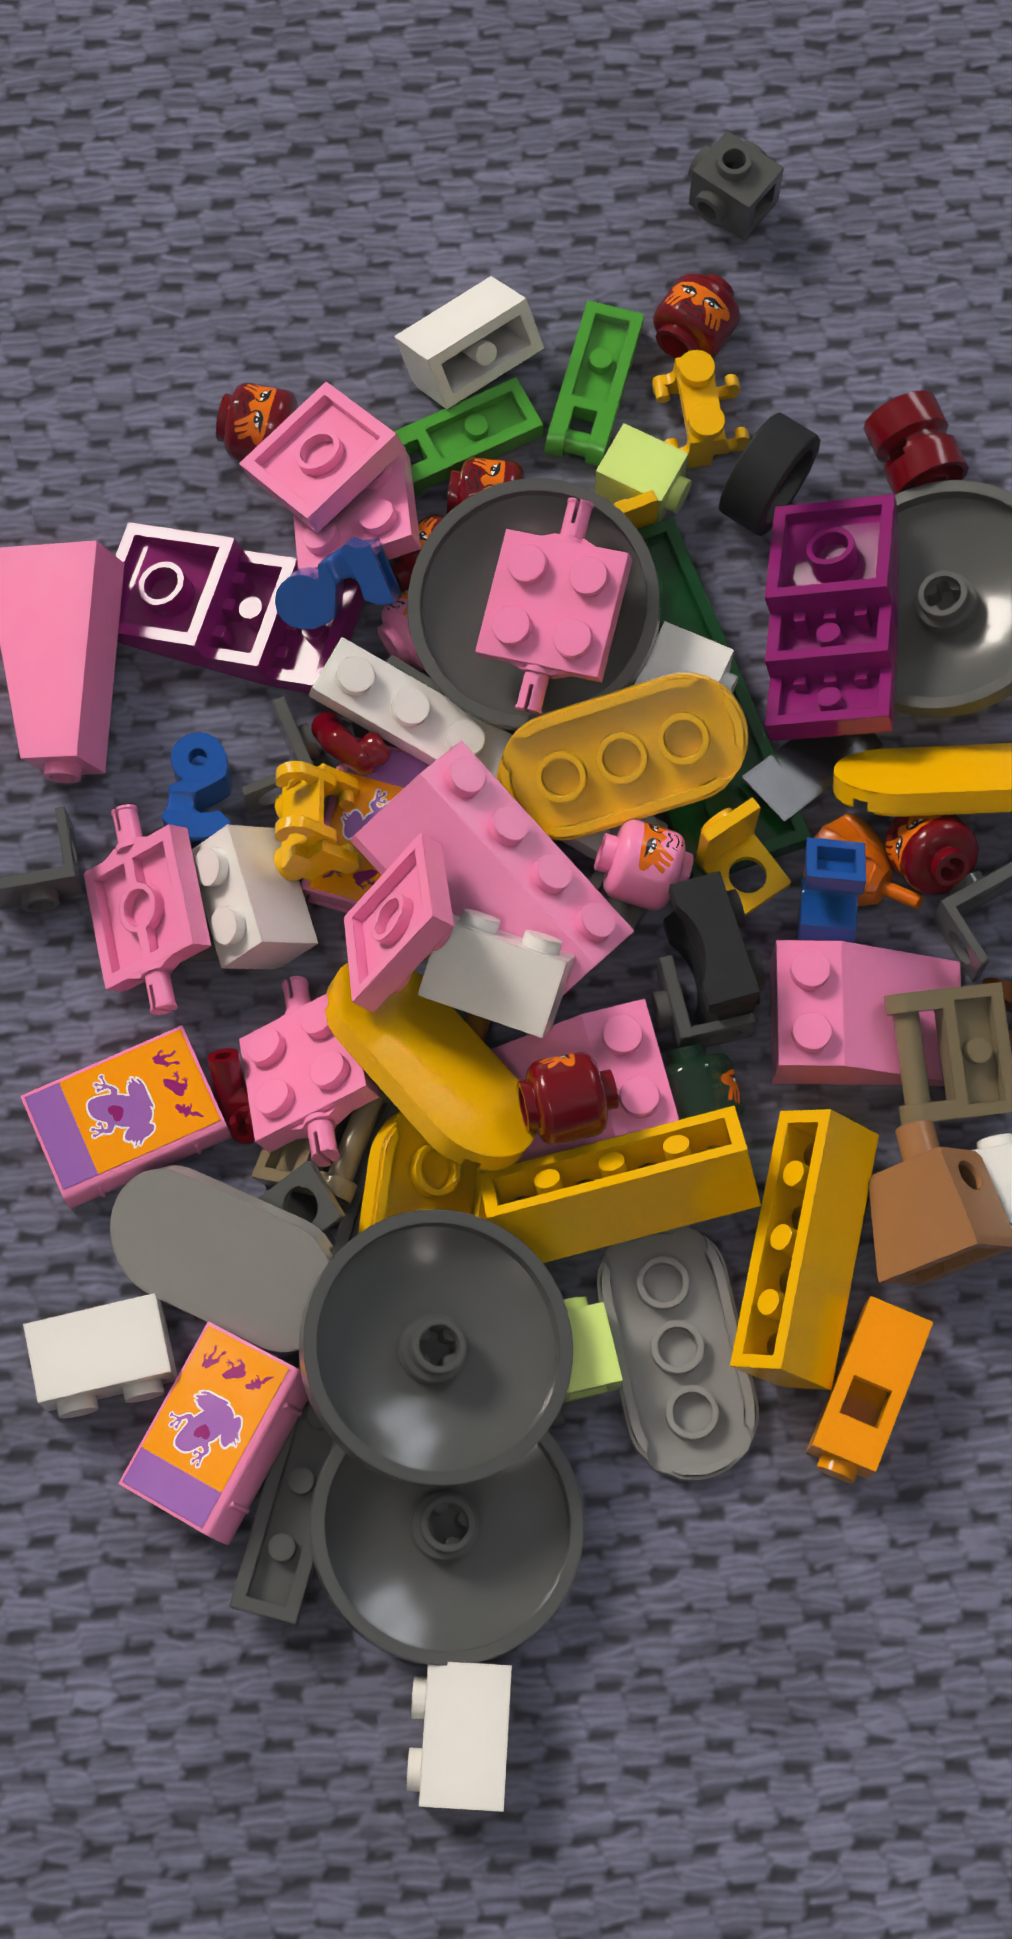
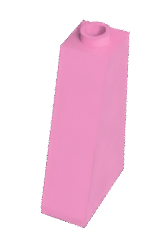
M97 540L0 547V647L19 754L22 760L41 770L45 779L58 783H77L81 781V775L105 774L124 562Z

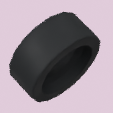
M781 412L770 416L749 441L730 473L720 496L719 511L758 536L767 533L773 527L775 507L790 505L809 474L819 451L821 442L819 436Z

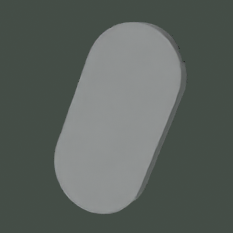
M170 1165L148 1170L133 1177L118 1194L111 1213L110 1235L115 1256L127 1277L141 1290L148 1294L155 1293L160 1300L206 1322L209 1321L261 1348L275 1352L299 1350V1332L308 1296L317 1278L328 1262L334 1257L330 1251L334 1249V1246L325 1233L314 1224L194 1169L180 1165Z
M690 1225L660 1232L669 1234H652L638 1240L633 1239L611 1245L607 1249L598 1269L597 1296L598 1302H604L623 1378L622 1386L618 1387V1393L626 1430L632 1446L655 1471L679 1481L700 1482L716 1478L728 1472L748 1452L758 1427L759 1406L752 1375L730 1367L739 1318L725 1261L719 1249L705 1235L702 1236L697 1230L690 1228ZM601 1274H602V1292H601ZM685 1475H702V1476H685Z

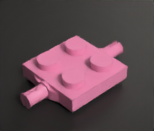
M568 498L560 534L554 533L540 536L506 529L475 652L482 658L510 663L525 673L518 701L515 705V709L525 713L530 711L534 715L542 714L541 710L549 679L572 676L600 683L603 680L633 559L629 553L596 547L585 540L594 504L580 499L579 502L577 498Z
M126 804L111 810L118 841L116 848L104 862L86 871L83 875L105 990L123 992L145 982L150 1003V1013L153 1015H163L171 1013L172 1010H177L178 1008L170 974L181 962L211 947V941L188 829L168 824L153 834L143 837L138 807Z
M303 976L290 977L291 983L286 979L282 983L286 1004L285 1015L239 1039L255 1142L269 1153L296 1139L309 1138L311 1161H314L316 1166L326 1167L331 1165L330 1160L336 1163L340 1159L334 1132L336 1125L344 1120L352 1111L380 1098L378 1085L340 1044L330 1030L325 1015V1009L328 1005L326 994L311 1001L308 980Z

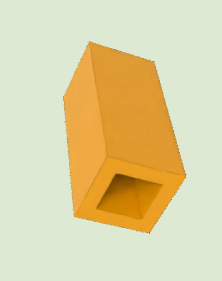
M873 1296L869 1297L862 1307L833 1381L832 1390L829 1391L805 1452L819 1458L816 1466L819 1471L847 1483H854L857 1475L869 1479L876 1472L933 1325L932 1321Z

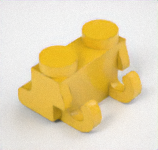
M691 350L681 358H675L671 373L657 375L652 380L656 402L666 403L670 401V395H680L687 434L686 445L680 448L677 438H669L664 442L688 453L687 468L712 465L714 455L743 451L750 441L748 429L745 427L736 428L734 430L735 437L731 439L726 438L724 430L725 416L720 408L719 400L731 399L739 395L741 390L738 377L735 374L726 375V384L716 387L714 360L711 354L709 355L701 350Z
M289 761L279 765L276 769V786L282 787V793L275 799V810L280 818L275 823V840L282 842V846L274 853V864L277 871L285 879L295 882L302 878L313 881L331 870L344 874L357 870L359 868V855L354 852V846L352 844L336 845V829L324 824V798L328 795H338L341 808H352L354 806V795L359 792V779L324 763L318 767L303 761Z

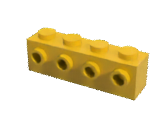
M735 1106L522 1161L501 1170H488L478 1173L486 1219L520 1239L535 1253L542 1263L761 1206L747 1145Z
M831 1109L780 1111L730 1367L774 1385L787 1388L832 1390L869 1192L868 1183L872 1176L879 1134Z

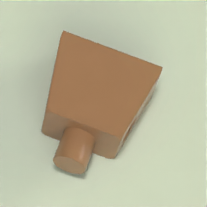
M915 1121L898 1127L895 1133L902 1162L873 1174L868 1183L876 1271L879 1283L922 1285L1012 1250V1228L982 1157L972 1150L940 1147L933 1121Z

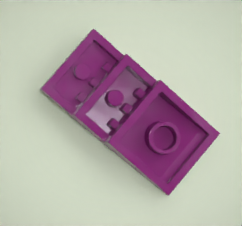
M895 494L775 507L765 589V601L770 613L765 653V664L770 676L765 728L769 740L780 741L892 732L894 727L898 644V525Z
M128 522L116 556L124 562L118 643L271 687L309 694L341 637L350 641L364 603L358 581L352 578L344 579L342 611L332 621L315 629L291 627L277 613L275 596L280 584L289 575L298 570L297 558L245 551L236 539L231 537Z

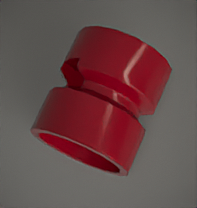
M921 390L897 396L872 412L865 421L864 432L877 459L880 462L886 463L883 473L895 495L927 483L963 480L968 473L969 467L953 435L946 434L949 425L933 392Z

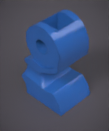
M351 537L341 548L327 555L318 564V569L312 567L301 568L289 575L280 584L275 596L276 610L281 619L291 627L299 629H315L329 623L342 611L344 579L348 578L358 581L364 600L377 605L396 603L401 597L402 592L379 537L367 540Z
M202 732L186 734L172 748L170 760L176 783L168 787L167 807L161 815L164 827L171 824L188 829L191 849L201 844L227 824L231 825L230 820L219 810L202 812L229 797L232 789L231 770L222 744L217 738Z
M807 837L804 859L805 877L801 879L796 940L845 941L854 943L857 926L858 895L863 894L866 884L865 843Z

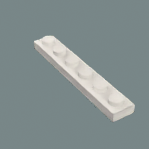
M341 637L309 693V697L370 732L378 733L384 740L428 765H431L462 740L497 779V770L501 756L512 734L499 727L489 725L472 717L446 696ZM654 816L640 819L641 821L666 829L669 826ZM622 825L562 842L595 860L604 834L608 833L616 836Z

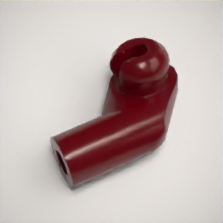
M331 712L319 714L312 722V734L325 752L359 775L376 773L374 768L387 763L390 758L387 746L376 732H369L357 741L342 721Z
M234 1048L216 1050L208 1055L207 1061L218 1107L228 1125L231 1137L241 1144L255 1143L246 1081L239 1052Z

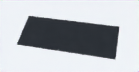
M875 733L793 739L775 751L780 765L771 754L744 774L742 778L785 822L833 785L834 766L839 760L857 752L880 749L883 743Z

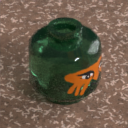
M704 1043L667 1051L669 1064L665 1065L664 1068L679 1120L730 1106H735L737 1116L741 1113L742 1100L733 1064L728 1056L721 1053L707 1055Z

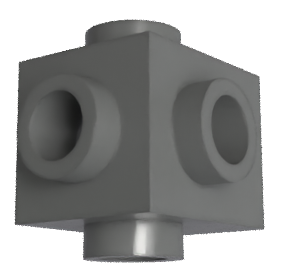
M726 131L712 148L704 146L693 159L688 171V177L691 178L689 205L694 207L698 215L708 223L719 224L745 241L778 202L784 167L767 157L766 153L755 143L744 142L734 134Z

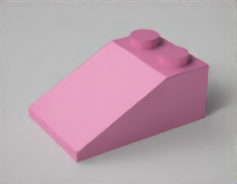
M776 940L770 959L772 1084L902 1085L893 1016H886L884 996L961 987L960 962L845 941ZM934 1011L919 1012L929 1086H944Z
M645 999L575 1016L553 1025L552 1029L543 1038L529 1034L491 1049L519 1081L526 1080L529 1066L537 1060L576 1052H586L595 1060L599 1071L608 1069L612 1071L617 1087L619 1107L608 1110V1122L603 1133L590 1138L548 1145L542 1141L536 1132L534 1140L516 1163L679 1120Z

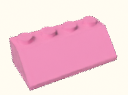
M462 740L418 774L350 840L381 875L421 832L442 843L452 914L461 917L463 909H471L499 919L501 922L498 930L522 938L525 930H533L561 940L563 943L560 951L575 955L563 995L634 932L631 926Z

